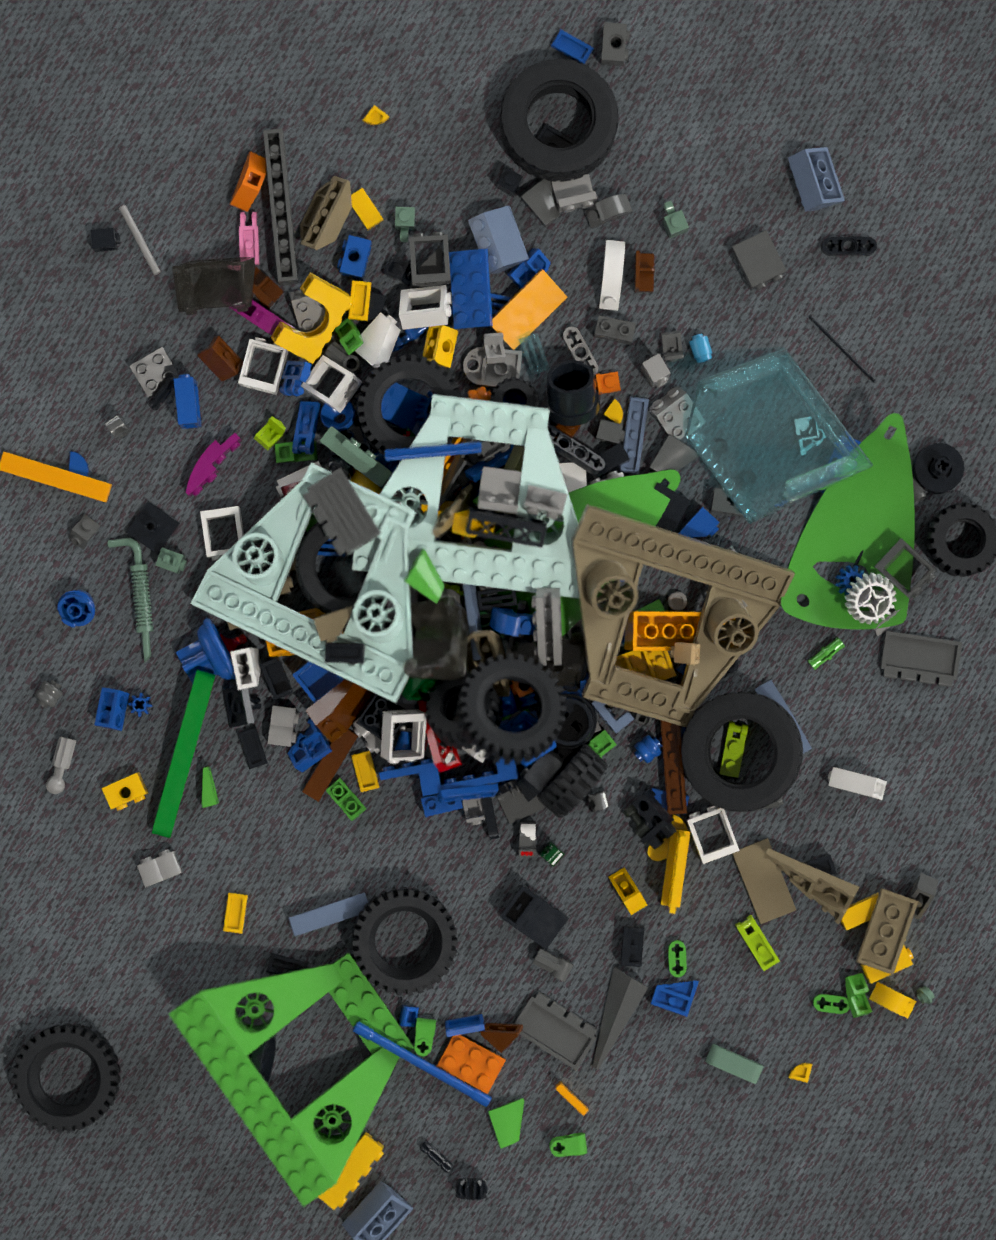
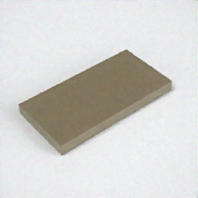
M768 838L732 853L760 924L796 911L782 872L776 869L777 865L769 858H764L768 848L772 850Z
M881 888L856 962L893 975L918 901Z

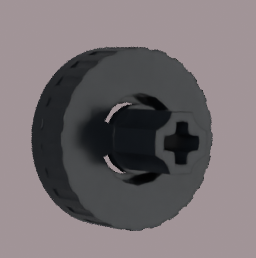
M934 443L925 447L917 454L913 462V476L925 491L934 494L945 493L955 488L960 483L965 471L964 461L958 450L953 446L943 443ZM938 465H944L945 468L942 470L941 468H938Z

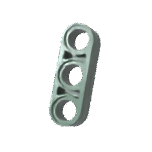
M712 1044L705 1060L706 1063L754 1084H757L764 1067L753 1060L719 1047L716 1044Z

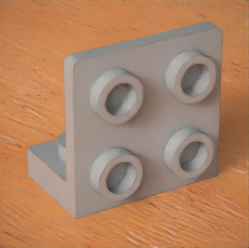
M302 290L290 292L299 330L301 332H309L319 327L325 316L324 305L305 295Z
M483 467L478 508L517 513L522 473L520 471Z
M529 485L523 509H527L526 513L538 515L540 512L546 514V518L557 520L558 517L562 518L567 494Z

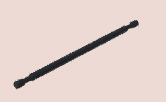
M812 316L809 317L872 382L876 380Z

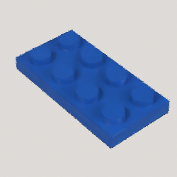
M488 249L449 252L454 329L493 326Z

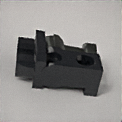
M650 789L643 793L622 813L626 818L631 817L636 824V835L641 838L640 841L643 845L648 842L652 848L657 849L664 843L663 839L659 836L660 832L668 839L677 831L671 823L674 821V818L671 815L669 816L667 810L654 797L656 795L654 791Z

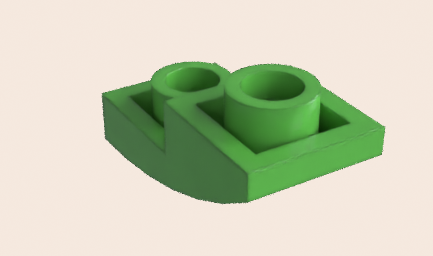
M341 778L326 789V792L351 821L355 820L367 809Z

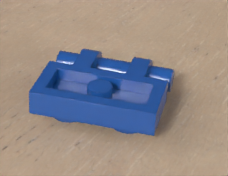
M287 361L281 378L284 380V383L280 387V392L286 396L302 395L304 388L301 387V384L309 378L312 364L303 361Z

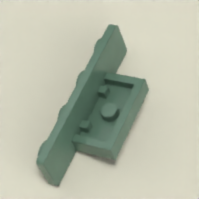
M330 426L320 439L321 443L379 487H382L391 476L392 472L375 459L377 456L368 449L365 452L360 448L361 444L354 438L348 439L334 427Z

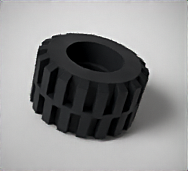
M516 377L506 378L499 382L493 389L490 401L503 403V398L506 394L518 392L524 396L525 406L538 407L539 403L538 394H536L534 386L532 387L529 381L526 382L523 378L516 379Z

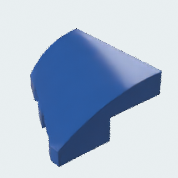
M532 248L527 253L529 260L516 265L507 274L520 289L541 269L545 272L548 271L550 261L540 249Z
M311 719L307 722L310 724L304 735L299 734L296 743L288 752L294 768L302 773L332 752L325 736Z

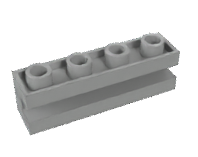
M537 588L536 596H532V607L536 608V613H533V625H537V630H534V641L538 643L534 650L535 658H538V663L541 662L544 666H546L547 661H554V666H562L563 646L560 588Z

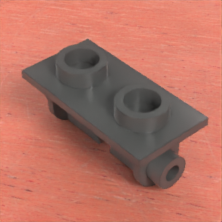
M483 441L481 443L482 452L475 453L476 456L480 455L477 461L489 462L495 458L494 454L499 451L503 453L509 450L511 444L493 442L491 445L489 441Z

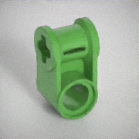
M417 1017L414 1049L420 1056H426L431 1052L436 1027V1020ZM422 1042H426V1046H429L424 1052L421 1051V1048L417 1047Z
M585 1133L554 1137L549 1143L551 1153L556 1157L587 1154ZM557 1143H560L561 1146H563L560 1148V1151H557L556 1148H554L557 1146Z

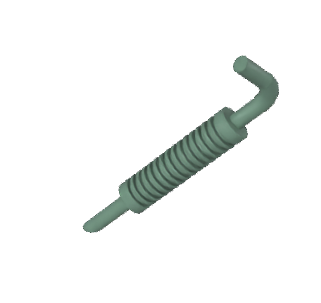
M132 538L108 540L109 548L129 546L134 552L135 565L130 566V570L133 572L131 580H133L132 584H134L132 585L134 587L132 589L134 591L133 595H135L133 596V599H135L133 601L136 603L134 604L136 606L134 608L136 610L135 614H137L135 615V618H137L135 621L137 622L136 625H138L136 632L142 634L145 663L151 657L149 632L154 631L153 625H151L153 624L151 622L153 618L150 617L152 616L150 614L152 607L149 606L151 605L149 602L151 601L149 599L150 595H148L150 587H148L149 583H147L149 582L147 580L149 576H146L148 574L146 572L148 571L147 564H142L141 547L136 540Z

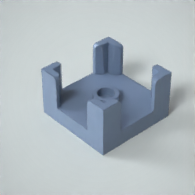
M597 701L591 703L595 711L614 734L634 720L629 712L624 713L615 720V714L609 707L607 709L604 707L606 704Z

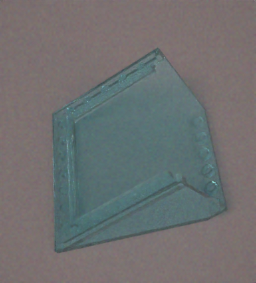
M785 348L711 375L698 382L685 436L749 524L766 518L873 466Z

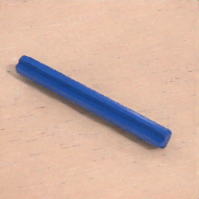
M481 442L391 449L385 450L384 453L386 461L481 453L482 446Z

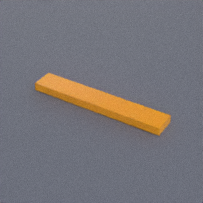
M4 451L0 461V471L107 503L112 484Z

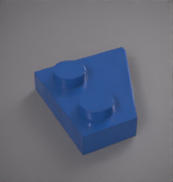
M699 981L657 985L650 1004L687 1017Z

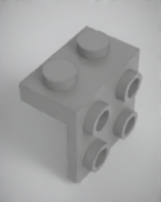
M589 174L565 182L551 181L559 212L564 211V213H568L580 207L589 208L597 201L596 192L592 189Z
M679 386L670 389L664 397L653 402L652 406L648 408L649 412L660 422L668 436L670 434L678 440H681L703 423V418L694 403Z

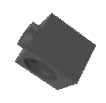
M601 419L596 440L618 445L619 441L623 442L625 430H622L623 425Z

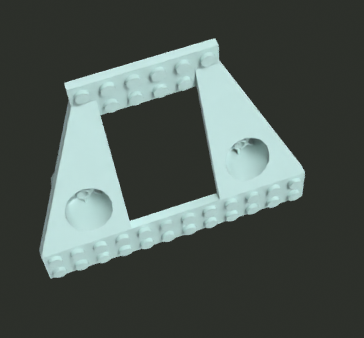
M433 394L431 414L409 448L447 445L448 436L525 446L518 512L516 515L546 520L547 528L551 527L554 532L545 534L543 548L513 543L512 550L435 540V536L431 531L438 516L445 456L404 459L400 461L380 495L392 501H400L401 505L413 511L416 510L420 514L414 516L407 530L409 572L414 566L412 563L420 551L424 549L442 581L536 593L537 588H560V596L579 598L572 547V537L577 528L578 521L547 428L549 408ZM529 485L567 494L563 517H558L557 520L544 518L546 516L544 513L539 512L538 515L526 513L527 509H523ZM403 487H411L407 491L403 489ZM398 490L403 494L402 497H395L393 495ZM424 494L427 500H420V495ZM420 504L428 505V509L424 513L419 508ZM555 521L564 522L559 529L554 525ZM515 527L514 537L517 538L523 533L519 528ZM533 531L528 534L531 541H540L541 532ZM375 538L354 551L352 570L369 571L381 539Z
M311 463L303 480L207 570L190 604L396 703L414 669L410 585L404 582V579L409 573L407 530L416 512L349 481L381 532V535L376 537L381 539L344 634L341 633L340 636H337L338 640L330 642L365 644V664L326 663V640L320 641L314 620L277 603L311 517L312 510L318 507L316 505L310 508L303 496L309 492L307 488L332 473ZM262 543L260 549L255 547V544ZM267 544H270L274 549L267 553L264 551ZM268 556H275L273 564L268 562ZM250 563L251 567L247 573L245 571V564ZM266 564L270 565V568L263 572L262 567ZM255 568H259L261 574L252 575V572ZM383 599L381 606L375 604L376 600ZM387 601H390L395 606L389 610L384 608ZM367 611L369 617L363 618L364 612ZM396 612L394 621L388 619L389 613ZM370 620L372 624L367 631L364 628V622ZM387 621L392 623L388 629L384 630L383 624ZM375 625L380 626L382 632L373 633L372 631Z

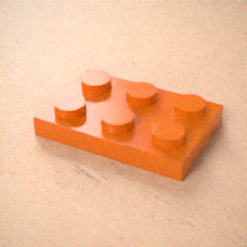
M463 1035L452 1036L437 1067L488 1094L506 1059Z

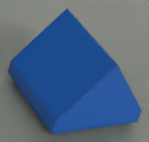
M402 1005L399 1025L415 1027L419 1008Z

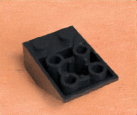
M373 693L356 723L382 741L383 711L411 710L418 700H406L400 694L397 702L394 703ZM403 722L394 723L393 737Z
M523 884L500 914L503 920L545 949L549 947L569 919Z

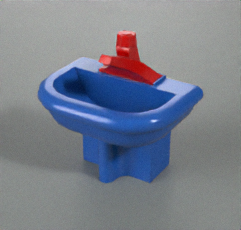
M205 618L203 625L199 627L197 632L198 640L176 652L182 667L192 684L197 670L216 674L225 680H236L231 652L236 651L237 646L246 643L247 638L242 634L239 637L228 639L219 633L212 619Z

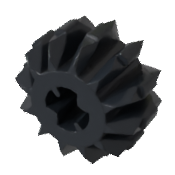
M459 1178L455 1186L456 1197L465 1200L485 1199L488 1192L487 1181L477 1178Z

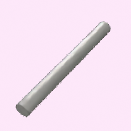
M126 205L121 206L119 210L154 275L159 274L161 271Z

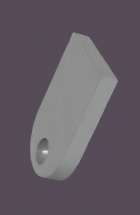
M483 347L475 348L464 359V373L473 384L496 387L499 382L506 378L516 377V379H519L522 351L504 349L506 362L487 364ZM469 361H477L479 364L478 368L470 370L467 367Z

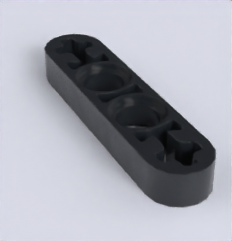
M548 424L547 428L556 452L593 475L599 474L603 470L605 461L601 456ZM559 441H565L567 448L561 447ZM575 451H580L583 454V458H578L575 455Z

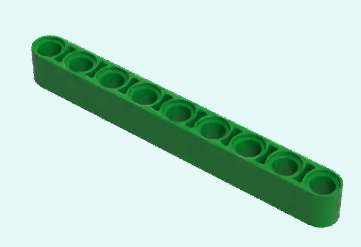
M201 670L196 671L151 834L167 838L171 837L216 674Z

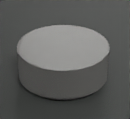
M674 592L668 598V605L672 610L680 611L686 607L687 598L682 592Z

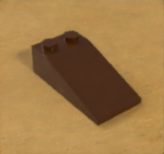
M344 679L305 711L319 730L332 743L350 728L374 692Z

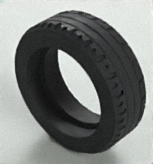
M327 521L323 524L317 522L309 529L299 545L295 560L297 582L302 593L315 608L325 614L349 606H353L354 609L358 597L342 598L330 593L324 588L317 576V554L321 546L329 539L322 528L323 525L328 523ZM383 599L376 600L375 604L381 606Z

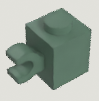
M672 201L664 203L663 207L667 216L664 217L663 224L669 238L671 239L688 232L689 226L682 210L675 212Z
M396 207L395 229L401 230L400 242H408L409 230L415 231V207Z
M161 548L155 566L180 574V571H184L186 567V556Z

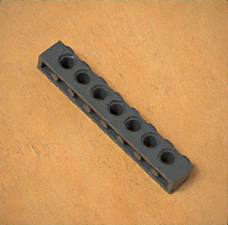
M283 129L263 130L278 283L280 286L299 284Z

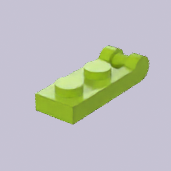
M729 721L719 774L739 778L748 725H735V722ZM733 732L740 733L739 739L732 738Z
M750 915L746 917L747 920L742 923L738 922L735 926L760 967L765 971L780 962L758 924ZM751 926L754 931L747 934L745 929Z

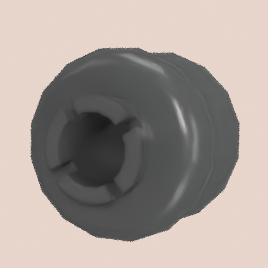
M53 680L50 683L43 681L40 689L35 693V697L38 698L36 702L46 709L47 706L55 707L58 699L63 695V691L60 690L62 686Z

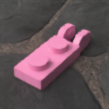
M240 212V265H260L257 212H252V226H246L245 212Z

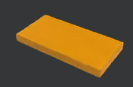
M541 269L492 317L493 326L491 327L496 333H503L504 342L512 350H515L567 296L548 274Z

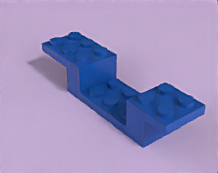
M433 759L422 760L421 765L414 766V762L402 764L400 769H395V766L384 767L383 772H379L380 780L419 773L422 794L426 796L437 794L441 790L480 786L517 779L518 773L514 760L509 765L504 764V759H500L499 763H496L498 774H494V771L483 772L482 777L475 778V774L463 776L464 780L461 781L451 778L444 780L445 784H441L439 770L435 766Z

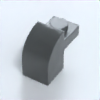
M626 194L608 197L585 210L591 228H597L610 220L620 219L633 212Z

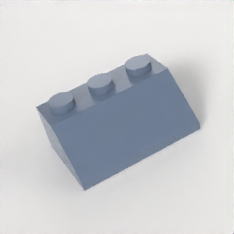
M827 147L804 149L788 157L790 169L793 172L805 212L816 211L845 201Z
M510 206L487 211L468 220L478 249H488L489 274H498L529 260Z
M380 1181L347 1217L342 1226L354 1240H386L413 1210V1207L390 1186Z

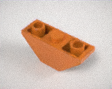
M251 151L249 152L230 205L248 212L264 181L267 168L266 158Z

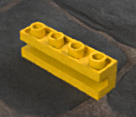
M367 1132L356 1143L336 1185L318 1196L333 1210L337 1206L341 1208L348 1199L345 1196L349 1191L353 1193L360 1184L358 1182L360 1177H366L372 1169L370 1167L374 1160L378 1162L384 1154L382 1151L384 1146L371 1138L372 1136Z

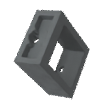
M443 232L432 233V236L417 233L413 234V237H409L412 285L451 284L448 235H444ZM443 242L445 273L417 275L415 244Z
M900 539L874 566L909 599L918 597L923 591L922 587L926 583L930 584L935 579V573L937 572L903 539ZM905 549L929 570L910 591L886 570Z

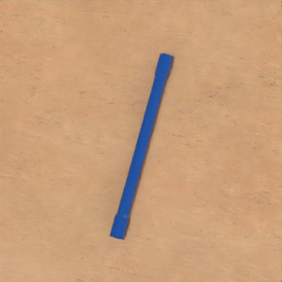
M358 1021L354 1026V1033L367 1040H371L466 1094L479 1104L487 1107L490 1103L491 1096L471 1087L390 1041Z

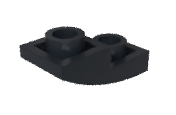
M621 443L599 454L605 461V467L599 474L593 475L594 479L600 478L630 461Z

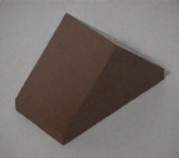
M486 1023L485 1030L480 1032L482 1037L502 1053L518 1037L523 1029V1025Z

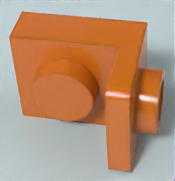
M618 372L595 374V388L599 395L621 391Z

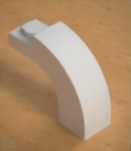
M606 240L599 309L618 310L625 242Z

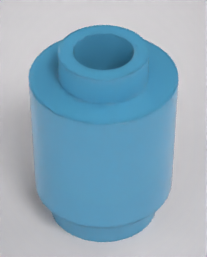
M703 334L692 336L689 344L697 363L712 359V350L708 337H703Z

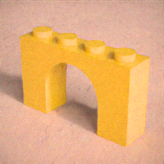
M310 272L300 289L305 295L324 305L325 316L323 322L312 331L301 332L280 321L271 339L280 347L313 364L315 360L320 358L324 345L331 340L332 332L335 327L340 325L345 311L350 309L352 297L347 292Z
M879 893L848 907L841 920L845 930L870 921ZM903 945L894 973L913 965L911 959H914L910 949L905 948V945ZM860 964L868 982L871 984L891 975Z

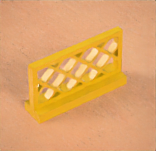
M676 829L677 832L669 839L661 905L668 906L669 913L673 914L676 912V907L680 908L690 839L689 830Z

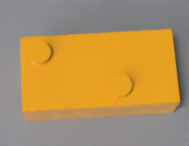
M631 611L625 627L624 649L632 651H671L672 646H675L676 642L693 643L701 612Z

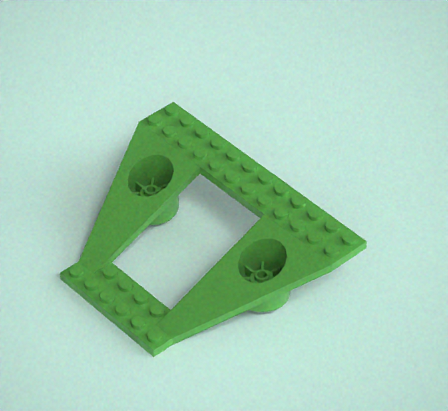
M349 952L334 963L201 990L169 1012V1016L303 1207L336 1185L400 1057L371 1040L360 1036L371 1052V1055L291 1118L247 1055L328 992L353 1028L359 1021L408 1051L414 1048V1045L372 984L361 973L360 968ZM250 993H257L256 997L251 999L248 996ZM259 993L266 995L268 998L262 1001L260 998H258ZM244 996L249 1001L246 1005L238 1003ZM271 1000L274 1010L265 1008L264 1004ZM253 1006H257L259 1010H252L251 1008ZM236 1007L245 1008L246 1013L239 1017ZM263 1013H273L272 1017L266 1022L262 1016ZM248 1015L252 1018L251 1025L245 1023L242 1019ZM260 1017L263 1024L253 1025L254 1019ZM334 1104L333 1107H330L328 1109L325 1107L327 1105ZM336 1104L343 1106L344 1109L339 1112V1110L336 1108ZM323 1108L325 1110L324 1115H318L317 1113ZM349 1111L351 1120L342 1119L341 1115ZM314 1119H323V1123L316 1128ZM341 1123H348V1128L343 1132L339 1126ZM325 1126L329 1129L328 1135L321 1133L319 1130ZM337 1128L340 1132L338 1135H331L332 1129Z

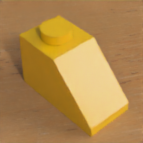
M625 867L608 877L631 915L647 906L646 901Z

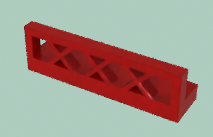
M417 701L419 710L426 712L427 701ZM426 718V735L434 764L441 773L462 765L458 749H455L453 746H447V748L441 746V740L434 733ZM448 753L455 756L456 760L445 763Z

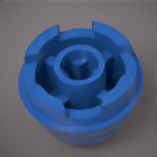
M73 590L66 592L58 601L57 610L62 618L61 620L70 627L84 626L91 622L95 615L93 598L86 591Z

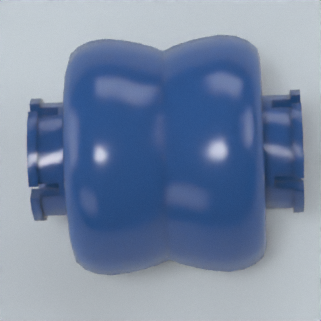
M646 735L642 741L634 745L636 751L633 753L640 762L644 760L646 763H650L655 757L661 755L660 747L662 745L655 736L652 739L649 735Z

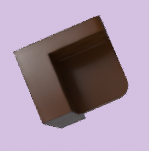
M640 251L635 253L634 292H654L655 269L654 254L640 253Z
M257 267L247 277L244 275L239 280L247 290L268 308L284 293L269 276H266Z
M220 336L213 338L209 347L197 355L221 381L237 375L243 365L242 359Z

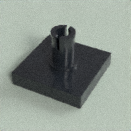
M148 501L126 533L158 555L180 523Z
M238 687L223 690L229 728L254 723L252 710L261 709L262 703L254 704L261 702L260 698L250 699L248 688L238 690Z

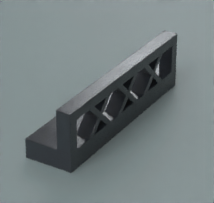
M469 506L465 534L543 548L547 521ZM472 519L481 521L484 527L479 530L470 529ZM493 524H500L503 531L494 534L489 527ZM516 527L523 534L515 538L508 531ZM533 531L541 532L540 541H531L528 534Z

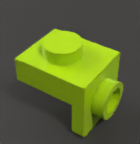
M272 416L267 424L254 436V439L268 451L283 436L286 427H284L280 420Z

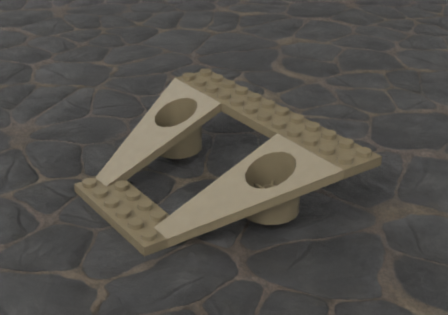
M587 504L572 537L589 679L582 692V696L686 727L695 710L738 657L745 654L755 645L759 631L780 607L781 598L785 596L795 573L790 569ZM643 564L709 585L693 643L701 644L700 663L686 665L681 685L615 666L629 613L637 603V585ZM621 580L625 581L624 585L619 586ZM598 591L602 592V595L596 597ZM742 600L748 605L747 607H744Z

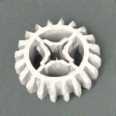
M863 573V579L856 577V583L850 582L852 588L846 589L849 595L844 596L847 600L845 606L848 608V613L855 620H858L860 623L866 622L867 624H871L873 620L874 623L878 624L879 618L885 620V614L891 615L889 609L895 608L892 602L897 601L894 597L897 593L889 579L881 574L875 575L870 573L868 576ZM872 586H880L882 590H873ZM859 607H868L869 611H861Z

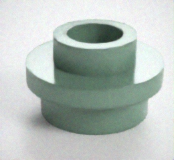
M926 986L917 989L919 1001L923 1004H931L934 998L932 991Z

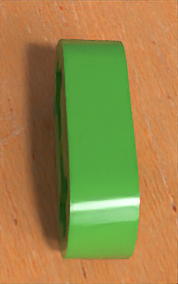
M674 940L668 945L669 972L674 977H682L687 969L686 947L680 940ZM675 944L682 947V950L679 951V957H676L675 951L671 950L672 947H675ZM676 960H679V965L683 967V970H680L678 974H676L675 970H672V967L676 966Z
M821 993L813 998L814 1008L821 1012L844 1014L850 1008L848 999L844 996ZM821 997H824V1000L830 1002V1005H823V1008H820L817 1000L819 1001ZM842 999L846 1007H842V1010H839V1007L834 1006L833 1002L839 1003Z

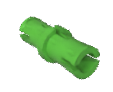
M837 637L825 648H820L821 651L807 661L816 670L827 660L830 661L832 656L844 648L845 645Z

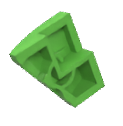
M422 549L412 563L414 566L404 579V582L437 603L445 585L427 552Z
M524 1098L488 1110L500 1148L519 1141Z

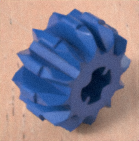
M850 565L846 566V571L840 569L841 575H836L835 577L837 580H840V582L835 583L836 587L841 586L838 592H845V596L849 595L846 589L852 588L849 585L850 578H853V582L856 583V577L863 579L862 575L865 571H858V566L851 568Z

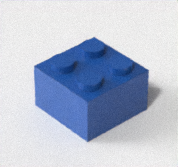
M308 662L293 674V677L314 703L345 679L311 662Z

